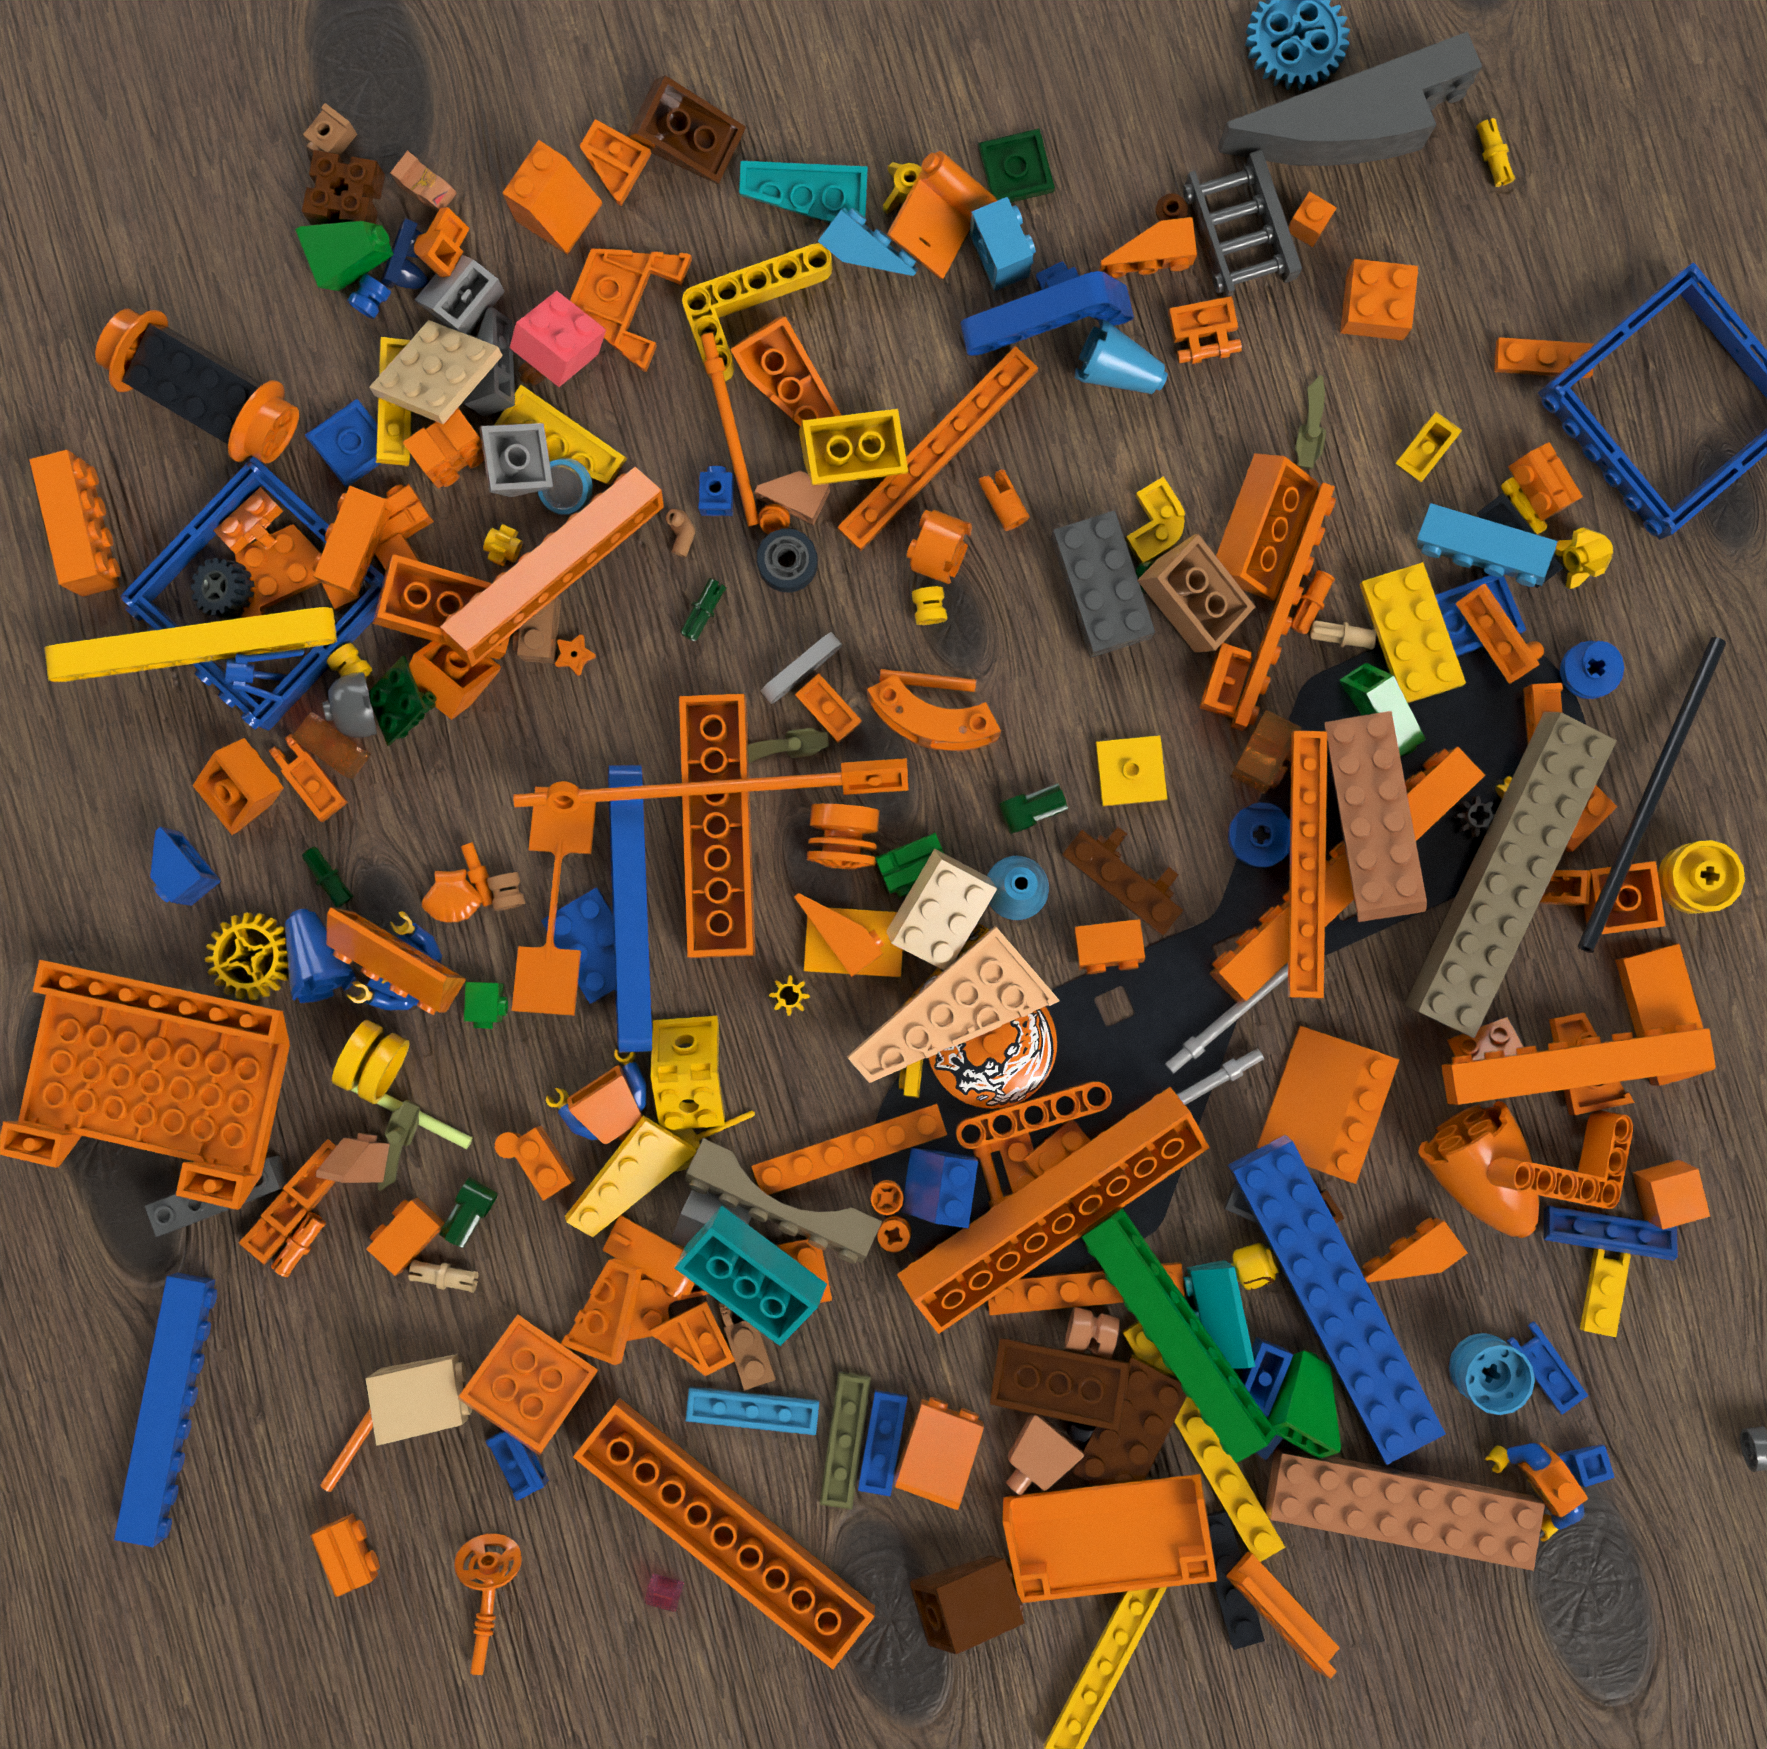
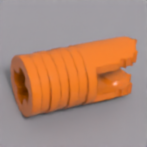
M1001 469L996 471L994 477L996 484L989 476L979 478V484L1004 530L1009 531L1025 523L1030 516L1005 470Z

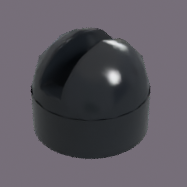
M1069 1421L1067 1432L1071 1440H1079L1082 1443L1090 1439L1096 1426Z

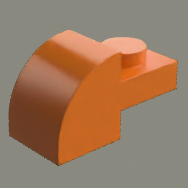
M449 207L440 208L428 231L418 235L414 244V253L439 277H449L464 252L460 245L470 228Z

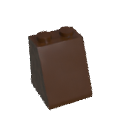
M987 1556L909 1582L928 1646L957 1655L1025 1624L1022 1616L1023 1604L1020 1597L1015 1593L1012 1583L1014 1578L1013 1571L1004 1558Z

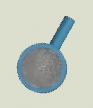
M561 458L549 462L553 487L538 491L543 504L549 510L558 514H571L583 509L588 504L593 490L592 479L587 469L578 461L570 458Z

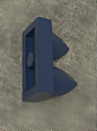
M406 218L400 224L392 246L394 255L388 258L380 283L391 289L394 285L418 289L426 287L429 283L423 271L416 264L405 259L406 256L419 258L414 253V244L418 235L423 234L416 229L417 223Z

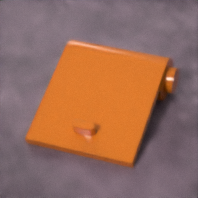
M939 151L930 153L923 160L922 170L889 229L887 236L939 279H944L970 230L972 211L996 202L997 199L944 152Z

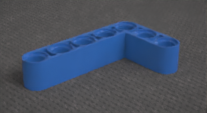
M1096 271L963 319L960 325L967 354L976 356L1088 316L1096 320L1103 319L1115 326L1131 321L1134 315L1127 286L1104 272Z

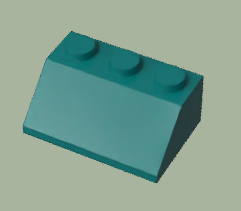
M1226 1260L1186 1267L1188 1276L1183 1277L1187 1297H1193L1195 1309L1192 1310L1233 1369L1255 1367L1235 1267Z

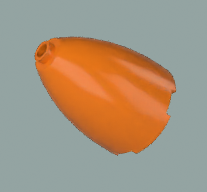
M1497 1101L1493 1104L1494 1107L1482 1109L1479 1104L1467 1108L1436 1127L1438 1133L1429 1143L1428 1141L1422 1142L1418 1153L1432 1175L1447 1193L1473 1216L1493 1229L1511 1237H1527L1535 1231V1226L1538 1223L1539 1195L1498 1187L1491 1184L1488 1178L1489 1165L1498 1158L1508 1157L1533 1163L1523 1134L1504 1102Z

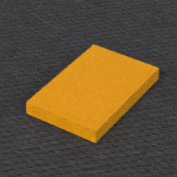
M829 908L865 927L868 933L874 929L885 944L880 948L883 955L856 975L901 977L903 949L893 945L886 933L897 912ZM807 916L804 971L849 974Z

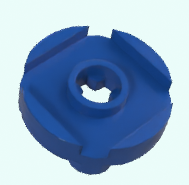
M1254 803L1240 810L1231 821L1228 829V842L1234 856L1244 864L1255 868L1270 867L1283 860L1290 852V819L1287 818L1279 807L1270 803ZM1259 826L1264 827V832L1270 835L1269 839L1263 841V845L1258 844L1257 839L1253 838V832L1258 831Z

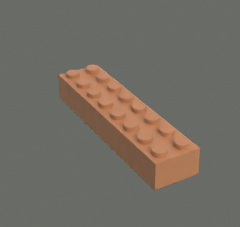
M1277 1446L1274 1450L1264 1511L1270 1520L1534 1571L1545 1504L1533 1495L1328 1456L1319 1459L1305 1451Z

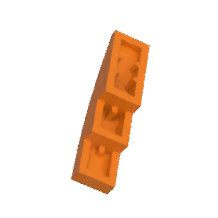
M329 1139L321 1145L282 1188L283 1191L260 1215V1220L240 1240L239 1245L263 1265L286 1242L288 1236L293 1234L304 1221L308 1212L315 1208L336 1182L316 1177L318 1168L336 1147Z

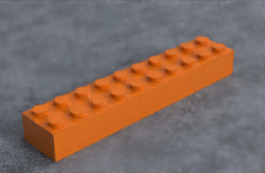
M1459 747L1450 751L1444 748L1439 753L1436 752L1422 765L1426 769L1424 772L1419 771L1416 775L1413 774L1405 780L1416 841L1485 776ZM1344 840L1329 852L1332 858L1329 861L1326 860L1325 926L1354 900ZM1289 891L1282 897L1286 901L1281 906L1277 905L1275 908L1271 907L1259 918L1262 924L1257 929L1255 927L1251 930L1248 929L1235 941L1238 947L1234 951L1223 952L1212 963L1215 969L1209 974L1235 1002L1247 1001L1288 962Z
M1169 1087L1134 1112L1129 1113L1117 1124L1100 1133L1082 1148L1074 1151L1066 1159L1046 1170L1031 1183L1017 1190L1012 1196L997 1206L992 1207L987 1213L969 1224V1228H962L961 1231L945 1242L938 1244L926 1255L909 1264L897 1276L914 1304L936 1332L940 1334L1210 1147L1189 1109L1172 1088Z
M621 1398L615 1402L574 1454V1459L831 1669L836 1667L875 1617L874 1604Z

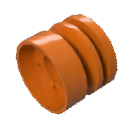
M812 804L810 826L823 830L824 836L808 839V844L823 848L822 851L807 852V860L819 863L825 867L838 869H857L865 866H875L876 858L874 856L862 855L861 852L862 850H876L877 848L875 843L863 840V834L878 832L880 811L870 807L855 805Z

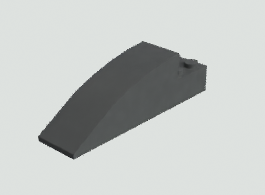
M1465 32L1228 121L1220 139L1218 150L1223 154L1248 158L1250 153L1262 150L1266 161L1296 166L1359 164L1420 151L1436 127L1431 110L1439 103L1445 101L1454 103L1464 98L1469 87L1475 82L1474 79L1481 70L1482 65L1469 33Z

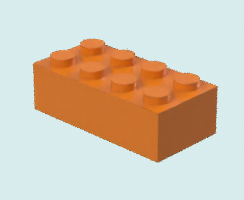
M69 450L29 459L58 584L82 597L119 588L117 577L121 576L117 560L112 557L110 547L113 546V538L110 530L104 524L103 516L106 515V508L103 500L97 494L95 485L99 484V479L95 468Z
M393 554L387 565L372 624L447 645L440 626L444 624L449 615L457 613L465 607L476 593L483 592L493 583ZM510 636L486 656L498 660L506 654Z

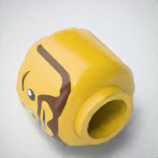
M1256 1243L1237 1249L1233 1253V1263L1231 1265L1235 1267L1237 1281L1246 1290L1266 1286L1276 1280V1273L1280 1272V1268L1271 1248H1266L1262 1243Z

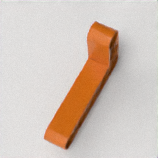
M1602 1110L1592 1112L1587 1122L1578 1172L1501 1157L1489 1165V1181L1495 1186L1612 1209L1618 1204L1621 1197L1633 1133L1632 1120L1624 1114Z

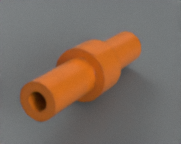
M473 842L460 846L469 868L467 875L471 884H475L478 893L481 895L483 907L492 904L494 897L487 883L489 874L485 865H481Z

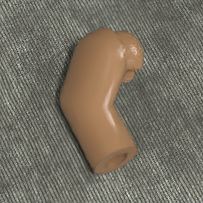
M671 509L666 515V522L677 536L671 552L686 558L695 535V527L684 511Z

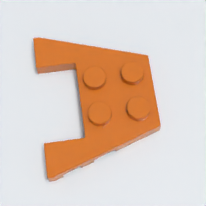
M591 248L570 301L606 329L605 341L639 369L647 372L657 347L656 342L630 333L628 328L650 274L682 285L691 264L692 256L687 253L669 255L663 252H651L649 254L633 253L632 250Z
M294 524L270 534L277 542L269 550L257 540L246 545L240 552L235 554L236 562L246 567L245 570L249 571L252 575L249 580L254 581V587L251 588L254 596L248 599L251 602L249 608L243 607L245 612L241 615V618L265 615L263 609L321 583L313 577L315 572L313 571V563L316 556L321 552ZM322 583L336 611L355 604L362 597L360 593H358V596Z

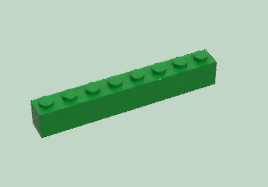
M1122 1208L1083 1235L1082 1238L1085 1241L1087 1251L1098 1260L1104 1269L1108 1282L1115 1286L1123 1297L1125 1307L1136 1316L1142 1325L1147 1339L1158 1348L1166 1367L1175 1373L1181 1382V1388L1185 1395L1192 1398L1200 1410L1204 1423L1211 1427L1219 1438L1223 1451L1230 1455L1235 1463H1238L1268 1446L1277 1432L1124 1209Z

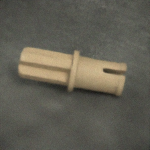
M1316 620L1312 623L1310 629L1311 639L1337 643L1342 648L1345 645L1373 650L1377 637L1375 629L1370 630L1349 626L1348 622H1344L1342 625Z

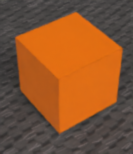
M1676 1160L1632 1172L1643 1217L1663 1230L1710 1217L1698 1168L1681 1160Z

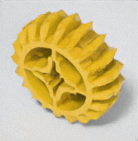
M246 912L242 920L237 915L231 916V925L227 922L220 923L223 934L219 932L211 934L217 942L216 944H207L206 948L213 950L214 953L213 956H208L204 960L208 963H214L215 967L210 968L208 974H219L214 984L216 986L225 985V994L231 995L235 992L237 999H244L247 994L249 1000H257L259 993L262 997L270 996L269 987L275 991L281 989L277 979L289 980V975L283 972L285 968L288 969L286 938H281L285 934V927L280 926L275 929L276 919L269 918L265 922L264 914L258 913L253 918L252 913ZM255 929L263 933L270 943L257 945L253 938L248 936L247 931ZM234 940L236 951L228 958V951ZM249 951H260L251 958L252 962L242 961L250 955ZM273 955L272 966L264 976V973H266L265 961L269 956ZM243 967L248 975H252L254 982L245 983L239 980L231 970Z

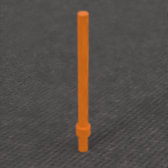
M714 334L701 335V340L707 360L704 362L707 375L711 376L748 527L759 524L758 512L723 372L726 371L723 358H719Z

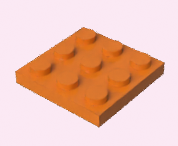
M517 1314L460 1393L458 1399L540 1455L590 1384L598 1369Z

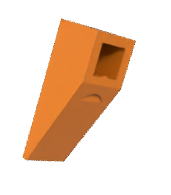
M1193 218L1159 221L1101 260L1098 271L1104 272L1113 278L1125 276L1128 272L1139 271L1141 275H1148L1157 272L1158 269L1170 268L1171 271H1182L1189 268L1190 265H1193L1197 256Z
M1428 1218L1416 1226L1417 1232L1408 1239L1402 1237L1389 1246L1391 1251L1382 1258L1376 1256L1363 1265L1364 1271L1362 1274L1366 1282L1370 1283L1441 1273L1468 1254V1252L1444 1220Z

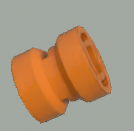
M883 1180L877 1183L871 1193V1203L874 1209L883 1215H891L899 1211L904 1199L903 1191L899 1184L891 1180Z

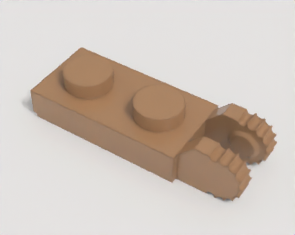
M718 1301L722 1318L726 1325L724 1330L744 1391L776 1380L762 1333L745 1320L734 1323L731 1310Z

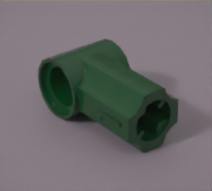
M1058 783L1029 795L1021 794L998 804L1010 834L1032 827L1037 824V821L1068 810L1065 796Z
M469 1177L460 1189L455 1199L456 1205L439 1235L451 1244L464 1248L481 1218H484L490 1211L498 1193Z

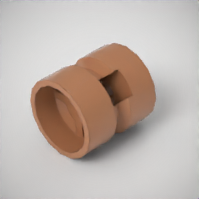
M1073 1307L1067 1326L1064 1348L1083 1353L1088 1349L1093 1356L1111 1359L1116 1346L1120 1319L1102 1313L1098 1317H1094L1090 1310Z

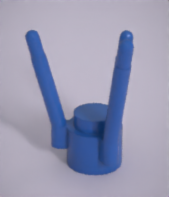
M287 650L252 655L236 654V659H227L225 684L233 685V690L245 691L282 703L284 701L283 697L246 683L253 684L254 678L283 681L287 675L254 671L255 664H248V662L303 656L304 650Z

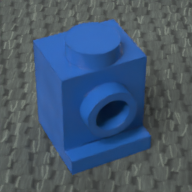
M709 466L707 467V472H700L699 511L701 516H733L734 478L732 472H726V467ZM711 485L722 486L721 490L717 493L710 491Z

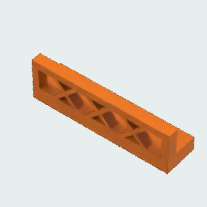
M1246 1552L1226 1577L1313 1671L1331 1679L1337 1671L1329 1661L1340 1647L1252 1553Z

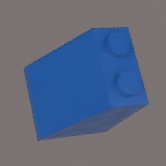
M911 1147L901 1212L936 1224L969 1228L978 1166L976 1157Z

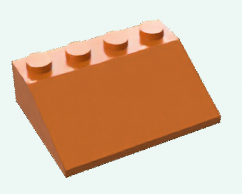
M332 907L327 913L326 945L335 950L332 954L333 956L347 964H350L353 960L363 966L360 972L375 981H378L380 977L391 983L389 987L391 991L404 998L408 994L419 1000L417 1006L432 1015L436 1011L439 1013L447 1012L466 978L356 912Z
M1299 1026L1256 1148L1259 1149L1286 1135L1294 1142L1307 1167L1356 1184L1399 1059Z

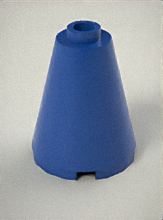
M299 909L289 915L290 918L285 921L289 985L292 1000L295 1001L298 997L300 1003L316 1002L333 997V990L342 986L343 991L349 989L353 985L351 983L356 981L355 973L349 964L332 955L335 950L326 945L327 929L315 912H309L308 909Z

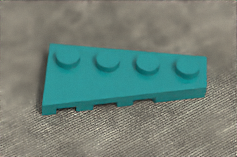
M741 161L739 194L752 200L828 223H832L843 208H846L848 211L854 208L866 218L868 166Z

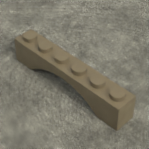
M704 1138L685 1176V1181L689 1183V1187L692 1190L701 1194L710 1192L718 1196V1200L722 1204L731 1208L740 1206L748 1210V1214L752 1218L761 1222L770 1220L778 1224V1229L791 1236H796L798 1233L808 1238V1243L821 1250H826L828 1247L838 1252L839 1258L852 1264H856V1261L863 1263L882 1221L854 1208L830 1212H814L800 1210L783 1204L765 1194L750 1180L740 1167L732 1151Z

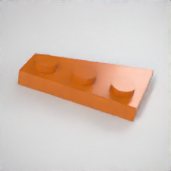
M616 1258L608 1260L590 1291L591 1296L583 1310H579L574 1319L575 1324L569 1334L565 1335L561 1345L613 1365L622 1363L643 1268Z

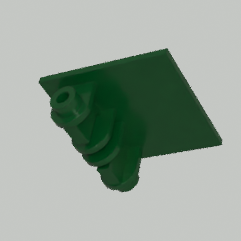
M402 656L369 690L370 703L387 746H390L396 739L405 738L408 732L424 719V713H427L436 706L435 702L437 699L432 692H419L405 656Z

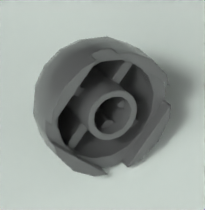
M364 672L351 673L338 678L328 690L329 701L322 702L326 721L333 720L337 731L344 736L364 738L377 734Z

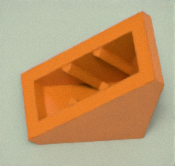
M1555 870L1539 903L1568 906L1589 904L1591 871Z

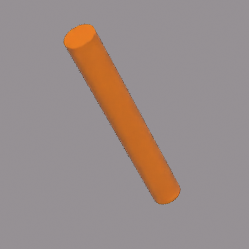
M886 669L880 670L879 682L897 674L904 685L975 692L976 679Z
M370 1408L320 1484L324 1490L328 1492L333 1490L373 1428Z

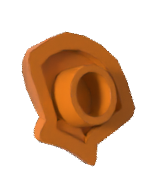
M466 869L435 871V883L423 898L422 908L438 921L447 923L460 922L469 919L483 900L478 891L466 880Z

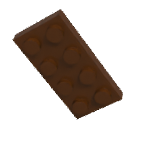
M1000 1338L990 1405L1119 1431L1121 1430L1131 1363Z
M1132 1354L1128 1360V1363L1131 1364L1121 1430L1115 1431L1095 1427L1092 1436L1083 1450L1084 1457L1076 1464L1073 1470L1074 1474L1096 1486L1144 1481L1187 1397L1177 1377Z

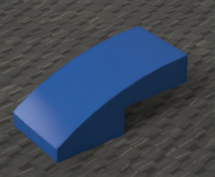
M1603 1444L1556 1454L1563 1460L1578 1484L1584 1488L1615 1478L1606 1447Z

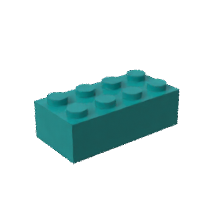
M723 1206L713 1214L685 1245L675 1266L676 1270L779 1346L818 1308L827 1283Z

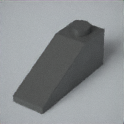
M493 307L487 309L477 339L498 346L503 356L464 400V405L484 417L515 406L513 350L509 348L513 336L512 320Z

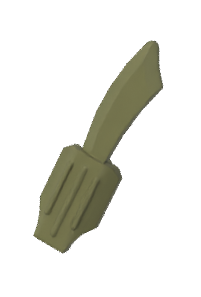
M1319 375L1307 387V425L1303 424L1299 427L1295 447L1298 467L1311 470L1323 453L1326 430L1319 427L1325 401L1322 375Z
M813 728L791 730L786 733V739L766 740L748 745L749 762L751 763L762 757L787 751L791 758L816 755L820 750L830 747L828 732L817 731Z
M405 1100L403 1105L392 1113L384 1133L390 1144L383 1182H378L379 1191H382L396 1181L403 1145L408 1146L411 1144L418 1127L420 1105L410 1100Z

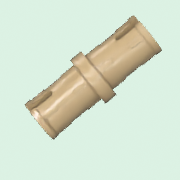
M413 1260L409 1272H413V1274H409L408 1277L409 1281L434 1284L437 1289L444 1290L446 1287L474 1293L478 1283L474 1279H477L479 1275L477 1271L472 1272L451 1268V1265L448 1263L436 1265Z

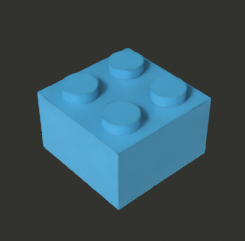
M1008 197L974 210L971 214L969 235L994 291L1029 277L1031 264L1034 263L1033 254L1036 253L1031 236L1029 234L1024 235L1020 226L1023 224L1021 213L1016 205L1011 206Z

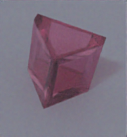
M653 1573L644 1603L676 1612L684 1582Z

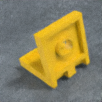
M718 1016L653 1020L651 1082L658 1122L666 1130L725 1126V1114L718 1072ZM684 1043L693 1044L692 1046H690V1047H688V1048H680V1047H678V1046H680L681 1044H684ZM691 1099V1100H694L695 1102H693V1103H685V1102H683V1100Z

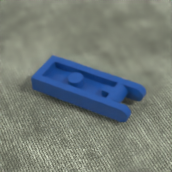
M1533 1321L1528 1327L1535 1335L1534 1338L1523 1346H1520L1513 1337L1508 1339L1507 1342L1527 1357L1533 1367L1536 1383L1557 1412L1562 1415L1586 1398L1588 1394L1539 1326Z

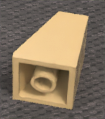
M458 1354L383 1367L366 1378L376 1445L460 1426L469 1419L468 1415L472 1413V1408L458 1399V1396L464 1389L463 1382H466V1368L464 1362H459Z

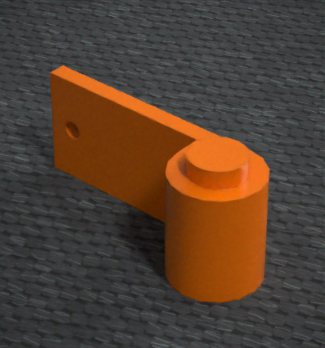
M623 1215L618 1217L602 1249L604 1252L619 1260L643 1268V1274L665 1285L663 1291L673 1297L681 1299L682 1295L689 1296L695 1285L694 1282L675 1269L683 1252V1246L669 1242Z

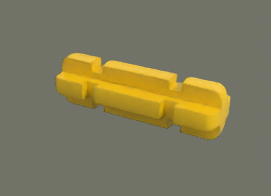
M1511 477L1502 483L1501 489L1507 496L1511 497V502L1537 534L1547 529L1545 520L1541 522L1515 478Z

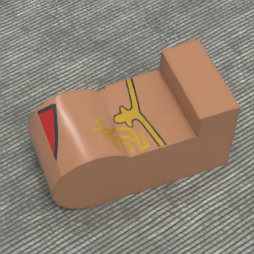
M408 150L390 172L399 187L437 213L440 208L447 207L457 194L445 180L420 163L418 158Z

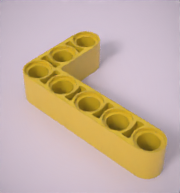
M811 244L688 288L683 294L682 302L703 364L707 360L700 336L703 331L712 329L717 332L714 338L719 358L727 361L726 371L723 372L725 381L729 380L734 373V363L718 318L828 279L832 273L831 252L822 244ZM815 258H822L826 261L825 265L819 268L811 266L810 262ZM787 268L796 271V274L791 278L780 276L781 271ZM755 279H762L766 282L764 287L760 289H754L750 286V283ZM730 289L736 292L735 296L728 300L720 297L724 290ZM695 300L706 302V305L700 310L690 308V305Z

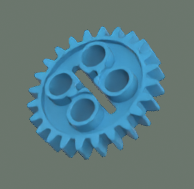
M1265 0L1266 3L1259 1L1256 8L1257 12H1252L1249 19L1251 24H1248L1246 34L1250 36L1247 37L1245 46L1253 47L1249 51L1248 59L1258 58L1254 69L1257 70L1263 67L1266 69L1263 79L1273 75L1275 76L1274 86H1277L1281 80H1284L1287 90L1291 87L1292 82H1297L1299 90H1302L1305 81H1308L1310 86L1314 88L1318 77L1323 82H1326L1330 75L1329 72L1336 73L1339 67L1338 63H1342L1346 55L1343 51L1347 50L1349 41L1345 38H1347L1350 32L1349 28L1342 27L1347 20V16L1337 17L1341 8L1340 5L1330 7L1331 0ZM1300 15H1309L1313 21H1305ZM1271 25H1279L1284 31H1274ZM1318 43L1323 46L1324 50H1316L1311 44ZM1281 54H1290L1295 60H1285Z

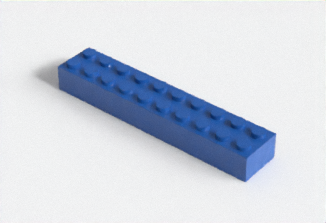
M1284 1135L1228 1164L1227 1166L1376 1451L1386 1465L1444 1436L1446 1433L1294 1142Z

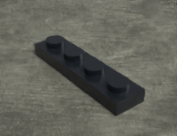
M1225 1509L1209 1513L1207 1516L1217 1581L1213 1582L1231 1647L1233 1650L1263 1642L1265 1639L1255 1607L1226 1577L1241 1559L1229 1515Z

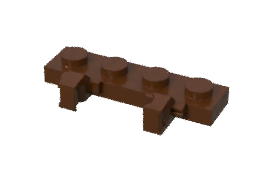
M1117 827L1108 839L1100 835L1097 840H1094L1081 830L1061 856L1157 933L1164 936L1183 912V909L1170 900L1174 892L1169 887L1179 874L1170 867H1167L1166 871L1156 882L1150 877L1146 881L1119 859L1121 854L1116 849L1128 835L1121 828Z

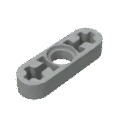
M832 632L828 633L769 681L760 692L770 704L775 703L841 648L842 643Z

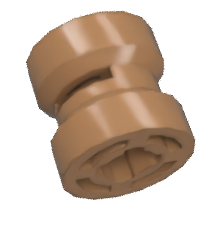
M518 872L502 874L487 879L489 890L493 891L494 899L492 900L494 911L512 909L526 904L524 894L519 892L520 877Z

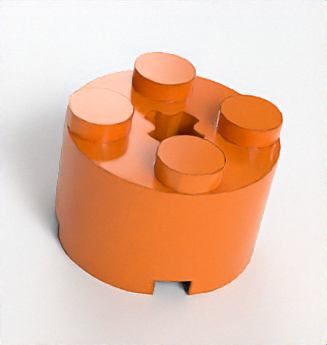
M925 510L919 522V528L922 530L918 540L913 539L907 551V558L911 559L910 567L916 573L950 584V576L955 578L967 551L968 545L964 543L963 539L965 534L971 536L972 524L937 510L932 512Z

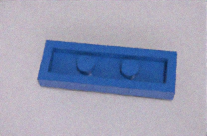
M875 1390L858 1491L891 1496L907 1395Z

